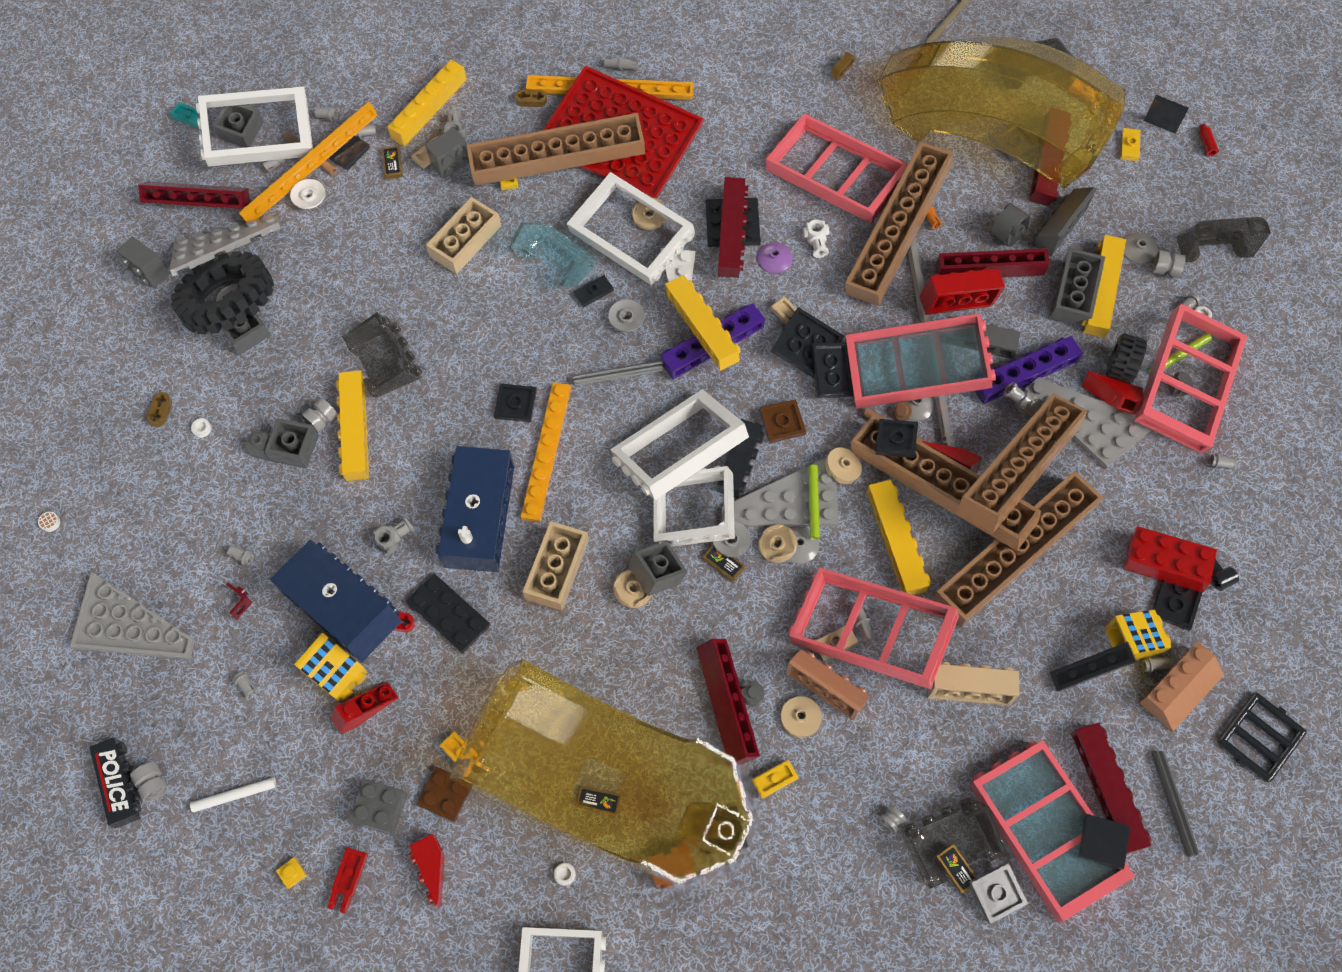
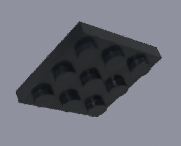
M744 198V200H748L747 211H743V215H747L746 226L742 227V230H746L745 241H742L741 245H760L758 198ZM705 199L708 247H720L723 199Z
M798 307L770 352L814 378L810 345L812 343H841L844 335Z

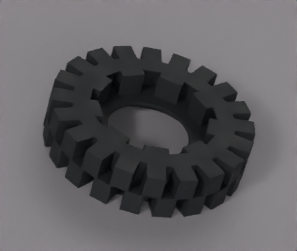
M234 251L230 257L227 253L218 255L216 262L214 259L205 262L206 266L204 268L200 265L193 268L194 275L186 274L181 279L183 283L176 285L174 288L175 293L171 295L170 300L172 301V309L185 328L193 333L197 331L198 334L206 335L209 331L210 334L220 332L221 327L225 331L234 328V321L236 320L240 325L248 320L245 316L246 314L252 316L260 311L258 306H265L269 300L267 296L272 295L274 281L259 256L247 251L243 254L240 251ZM230 282H239L237 285L238 289L223 296L222 300L205 302V298L217 288Z

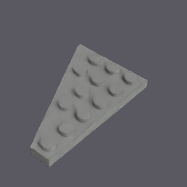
M271 215L263 220H250L243 225L234 224L227 229H215L211 233H198L191 238L182 237L174 242L170 266L172 276L178 275L177 271L183 268L192 269L197 265L214 259V254L219 252L227 253L250 243V238L263 237L281 229L279 216L274 217Z
M1037 378L1024 390L1036 395L1043 401V404L1054 393L1087 410L1081 428L1072 438L1105 469L1152 430L1134 421L1136 414L1133 415L1117 410L1106 402Z
M826 458L811 464L818 466L820 527H838L837 484L834 480L835 478L827 473L825 468ZM808 466L734 501V521L740 522L745 527H770L776 524H782L787 527H810ZM724 506L722 507V522L725 521Z
M90 573L70 644L72 649L191 660L195 643L192 637L171 625L95 573Z

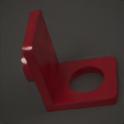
M228 582L226 585L242 598L229 612L238 620L253 602L246 596L248 593L240 586L235 588ZM243 605V608L237 613V610Z

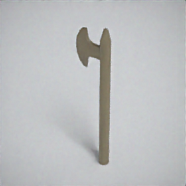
M959 0V4L919 48L920 52L924 53L970 0Z

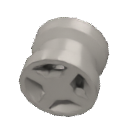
M890 805L887 808V813L882 815L879 820L891 832L896 833L898 826L906 821V817L898 809Z

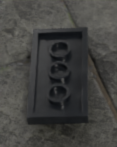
M435 573L406 600L418 614L462 654L491 626L483 616Z

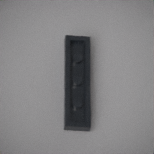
M1125 642L1050 672L1057 691L1060 692L1136 663L1137 659L1130 643Z

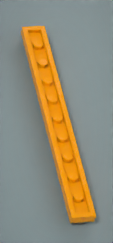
M528 75L526 90H542L546 94L566 95L577 77ZM617 79L659 99L693 100L694 82Z
M367 102L364 106L360 107L341 126L336 128L327 138L323 139L313 150H310L300 161L296 162L292 168L272 183L263 193L258 195L249 205L245 206L239 212L245 223L260 218L289 193L295 184L304 180L378 115L373 105Z

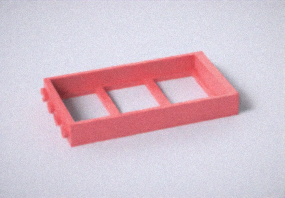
M805 113L800 119L796 120L792 129L786 132L782 141L776 144L775 149L765 159L767 171L870 224L874 222L887 205L908 166L907 163ZM806 130L831 144L809 171L803 175L779 162ZM838 146L863 160L836 192L811 178ZM869 162L893 173L894 176L872 204L866 207L844 196V194Z
M1183 304L1177 306L1170 314L1143 392L1142 402L1137 410L1134 421L1199 453H1204L1212 448L1247 336L1238 330L1224 325L1222 322H1218L1205 314L1191 309L1189 306ZM1181 320L1233 345L1227 364L1176 340L1175 337ZM1172 347L1224 372L1216 399L1163 373ZM1160 381L1213 406L1205 433L1151 408Z
M819 567L817 574H814L812 577L809 591L805 592L802 608L799 607L797 610L796 621L794 625L790 626L788 636L792 645L931 689L959 615L958 609ZM825 583L859 593L836 647L803 637V633ZM866 596L901 606L879 661L844 650ZM909 608L944 619L922 675L887 664Z

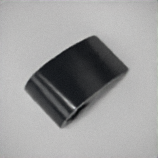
M1215 559L1211 584L1218 591H1223L1239 582V575L1234 568L1229 566L1223 569Z

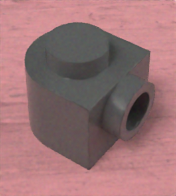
M1179 371L1173 375V378L1194 387L1190 375L1186 372ZM1168 384L1170 395H1188Z
M756 679L752 682L747 680L740 686L744 702L747 705L756 707L763 702L764 689Z

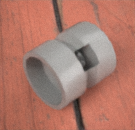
M1158 250L1154 258L1152 273L1161 275L1167 273V276L1179 278L1184 268L1185 255L1174 254L1171 256L1170 252Z
M320 398L313 404V409L309 408L301 415L307 424L314 426L317 433L326 427V422H331L337 417V412L323 398Z
M156 762L141 765L130 774L135 787H139L138 793L143 802L154 801L169 790L165 778H160L162 773Z

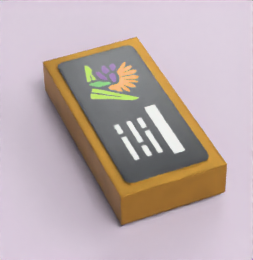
M399 146L382 148L386 180L403 177Z
M714 545L703 556L704 561L732 582L737 579L746 567L736 558L727 557L719 553Z
M580 786L576 808L617 816L622 795Z
M951 844L935 857L960 894H963L971 888L969 881L977 877L956 846Z

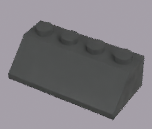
M1097 188L1073 189L1070 194H1066L1061 201L1062 205L1055 207L1052 212L1053 216L1051 218L1048 217L1043 224L1044 228L1042 230L1039 229L1034 235L1036 240L1033 246L1037 249L1047 248L1048 255L1052 256L1088 209Z
M1069 248L1063 261L1050 319L1065 323L1092 319L1105 256Z

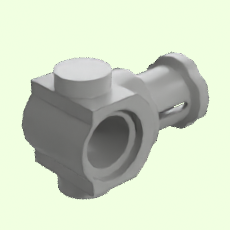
M448 110L445 113L447 123L444 125V131H441V135L455 128L464 139H467L466 129H462V124L459 122L461 118L460 112Z
M1015 382L1009 384L1003 393L1005 397H1010L1014 401L1015 408L1029 418H1032L1043 404V401L1033 393L1022 391L1018 388Z
M403 517V520L395 526L377 527L373 534L379 548L386 551L387 554H391L397 550L401 537L415 530L408 519ZM389 537L387 542H381L384 538Z

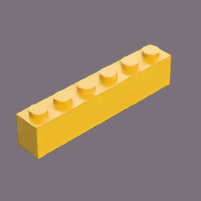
M450 59L387 126L393 141L404 147L467 80L464 66Z
M1104 235L1102 241L1097 243L1096 251L1098 255L1105 256L1093 317L1092 319L1082 320L1081 326H1084L1083 333L1105 338L1110 330L1126 239Z
M682 275L665 283L667 297L717 368L721 371L739 362V346L737 343L732 342L729 332L727 330L724 331L719 318L713 316L711 307L704 303L700 292L697 293L695 291L692 281L687 280L685 275Z
M361 370L339 373V380H336L337 391H339L337 405L340 408V413H337V420L341 430H338V438L341 441V447H338L339 457L342 458V464H339V472L346 481L369 479L365 378Z
M891 480L869 485L867 495L901 592L911 595L926 592L930 585V578L924 572L922 556H918L916 550L917 542L911 536L909 521L905 520V510L903 504L899 503L897 487L893 486Z

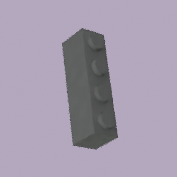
M986 324L984 337L988 336L989 339L987 352L992 355L1014 359L1021 332L1011 328L1005 329L993 324ZM974 328L943 332L942 344L978 351Z

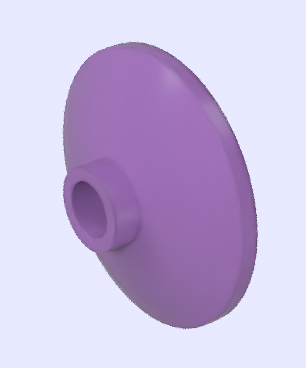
M776 242L768 243L761 247L757 255L760 267L770 273H781L787 270L793 260L790 249L784 244Z

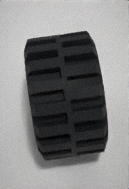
M1123 333L1118 338L1111 353L1106 376L1130 384L1136 378L1147 349V341Z

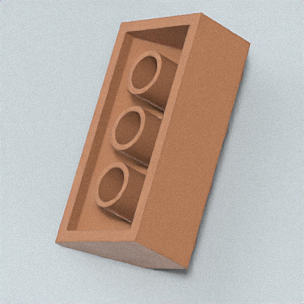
M1198 641L1188 649L1141 700L1140 704L1173 732L1224 676L1215 655Z
M801 649L790 660L786 674L854 721L870 697L867 695V691L860 686L855 687L846 676L838 675L832 671L833 668L825 662H819L814 654Z

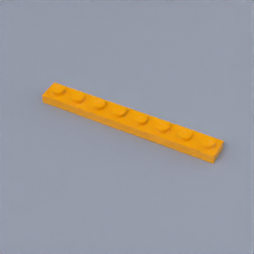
M556 382L552 384L521 520L541 522L572 387L569 384Z

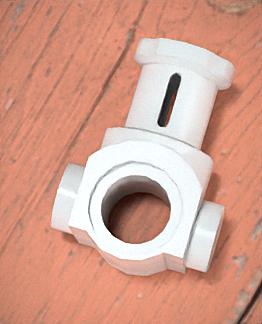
M812 220L810 223H807L806 227H803V237L807 238V241L813 245V256L816 258H822L829 253L825 245L826 235H829L828 224H825V221Z

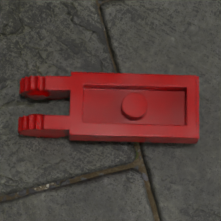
M346 848L331 888L332 893L328 901V909H334L339 893L345 894L340 906V912L346 914L369 854Z

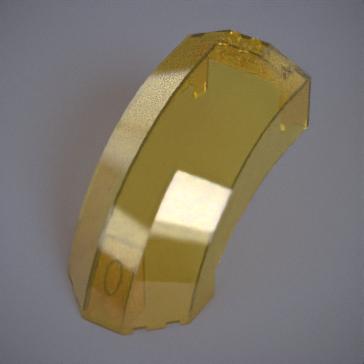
M969 37L923 43L908 47L889 57L877 79L878 85L883 91L882 97L885 106L889 108L891 114V123L915 140L921 142L930 131L969 138L1019 159L1051 181L1057 183L1063 189L1092 167L1113 134L1125 108L1126 90L1093 67L1047 45L1011 37Z
M525 659L509 663L471 727L449 778L560 836L618 862L676 884L684 883L691 878L704 875L716 870V868L736 862L754 820L746 803L747 797L742 780H739L735 758L699 738L685 739L622 712L560 680ZM580 786L621 794L617 814L599 810L579 800Z

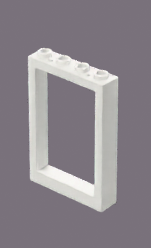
M304 87L198 96L199 103H196V110L200 114V118L197 121L199 129L202 130V134H199V139L204 148L201 149L202 160H206L208 167L301 158L306 156L310 150H313ZM295 100L300 134L299 143L211 150L207 108Z
M611 172L567 222L569 231L650 285L660 279L665 268L670 267L675 256L682 252L685 244L690 242L695 234L692 223ZM616 187L681 228L648 268L584 227Z
M702 389L611 449L614 456L612 461L617 467H621L627 477H631L636 486H641L646 496L650 495L656 500L749 436L745 423ZM703 408L727 428L654 478L648 476L630 458V456Z

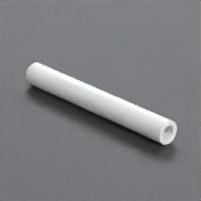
M273 777L190 802L191 811L197 812L276 788V780Z

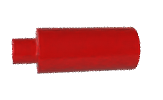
M1205 123L1201 124L1198 135L1206 156H1215L1218 154L1219 149L1212 130Z

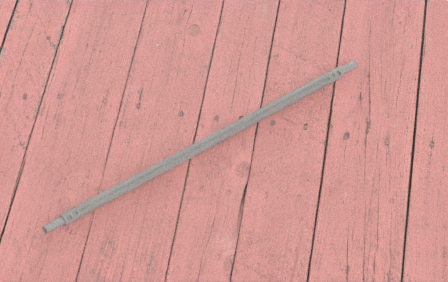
M915 237L907 253L920 323L931 321L930 314H925L919 297L925 285ZM933 334L924 335L923 340L932 386L942 385ZM945 395L936 396L934 400L942 444L955 447Z

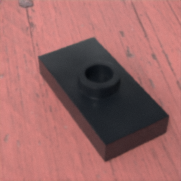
M605 275L574 291V296L584 308L613 292L614 288Z

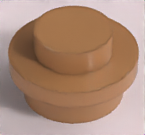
M900 402L894 407V415L898 420L905 421L912 416L913 409L909 403Z

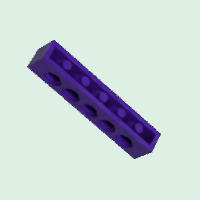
M752 303L741 307L734 314L727 315L720 322L724 331H731L729 334L732 342L738 343L763 329L765 318ZM695 335L688 340L681 341L678 346L665 350L661 355L663 367L672 380L710 359V356Z
M1072 336L1062 337L1055 341L1054 344H1046L1036 352H1028L1018 360L1012 359L1007 365L993 368L996 380L992 382H996L997 385L992 383V388L975 390V393L984 405L1004 396L1005 388L1012 382H1015L1018 388L1024 387L1034 382L1037 378L1041 379L1079 362L1083 352ZM983 373L976 376L975 379H982Z

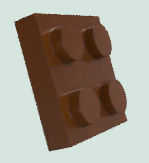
M796 399L760 407L759 411L769 444L806 435V429Z
M435 766L416 805L456 822L474 783Z

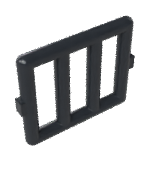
M1254 692L1218 738L1217 743L1238 759L1237 763L1243 768L1248 767L1265 782L1269 783L1275 778L1303 740L1307 731L1286 715L1287 711L1281 706L1277 708L1262 695ZM1256 703L1260 704L1296 732L1290 741L1251 711ZM1245 718L1284 747L1279 756L1240 727ZM1233 733H1236L1273 762V765L1267 772L1228 742Z

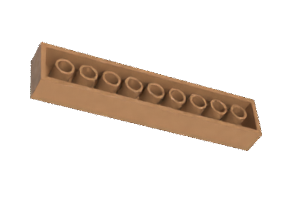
M638 113L468 144L467 151L471 175L475 186L642 155L645 154V145Z
M919 143L845 282L846 295L876 306L880 305L953 165V152L926 143Z
M1053 393L964 494L957 514L993 534L1081 428L1087 410Z
M875 415L868 420L851 441V451L857 457L1016 551L1039 522L1041 510L1022 499L993 534L958 515L957 511L962 497L978 480L980 475L919 440L916 441L915 458L876 455L880 418Z
M1076 471L1072 472L1034 506L1041 510L1039 522L1017 551L996 539L936 592L933 600L957 608L959 615L957 624L962 628L1091 513L1104 497Z

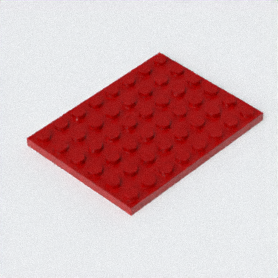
M585 65L544 130L638 113L644 139L645 154L578 167L604 179L611 172L649 197L658 199L704 123V118Z

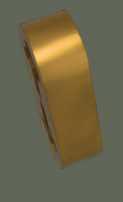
M846 52L833 67L831 76L840 80L853 65L855 56Z
M523 89L515 94L516 103L522 107H543L547 104V95L542 90Z
M160 392L153 397L147 414V420L153 427H161L167 421L172 406V399L167 393Z

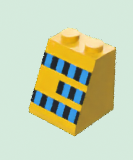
M1155 610L1115 616L1104 628L1111 646L1115 647L1129 642L1137 661L1165 653L1171 648L1170 637L1168 634H1165L1162 627V619L1156 614Z
M324 633L315 640L294 664L306 677L340 704L343 700L346 701L353 693L352 690L357 684L360 685L365 680L368 673L360 663Z

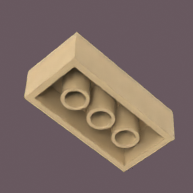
M470 197L426 244L429 257L455 274H458L501 227L499 214L473 197Z
M550 521L523 589L525 600L563 611L589 542L587 532Z
M941 662L932 688L928 689V698L1010 706L1019 697V671H1013L1009 667L992 669L991 666L982 665L978 668L971 667L970 664L955 666L950 665L949 662Z

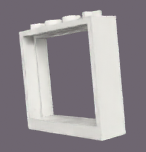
M718 465L710 469L702 468L676 486L724 480L725 525L666 533L665 493L654 500L655 544L668 541L670 546L674 547L735 539L733 473L728 466L720 467Z
M522 927L519 972H530L533 936L594 938L592 972H605V960H601L602 950L606 951V937H603L602 931Z

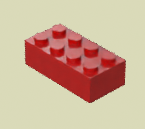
M986 268L979 271L969 270L962 273L952 272L945 275L935 274L929 278L919 297L926 315L985 308L994 305L1005 288V284L998 268Z
M1137 526L1130 537L1123 570L1160 581L1166 580L1167 583L1177 584V586L1187 589L1191 588V590L1197 592H1204L1211 583L1217 549Z

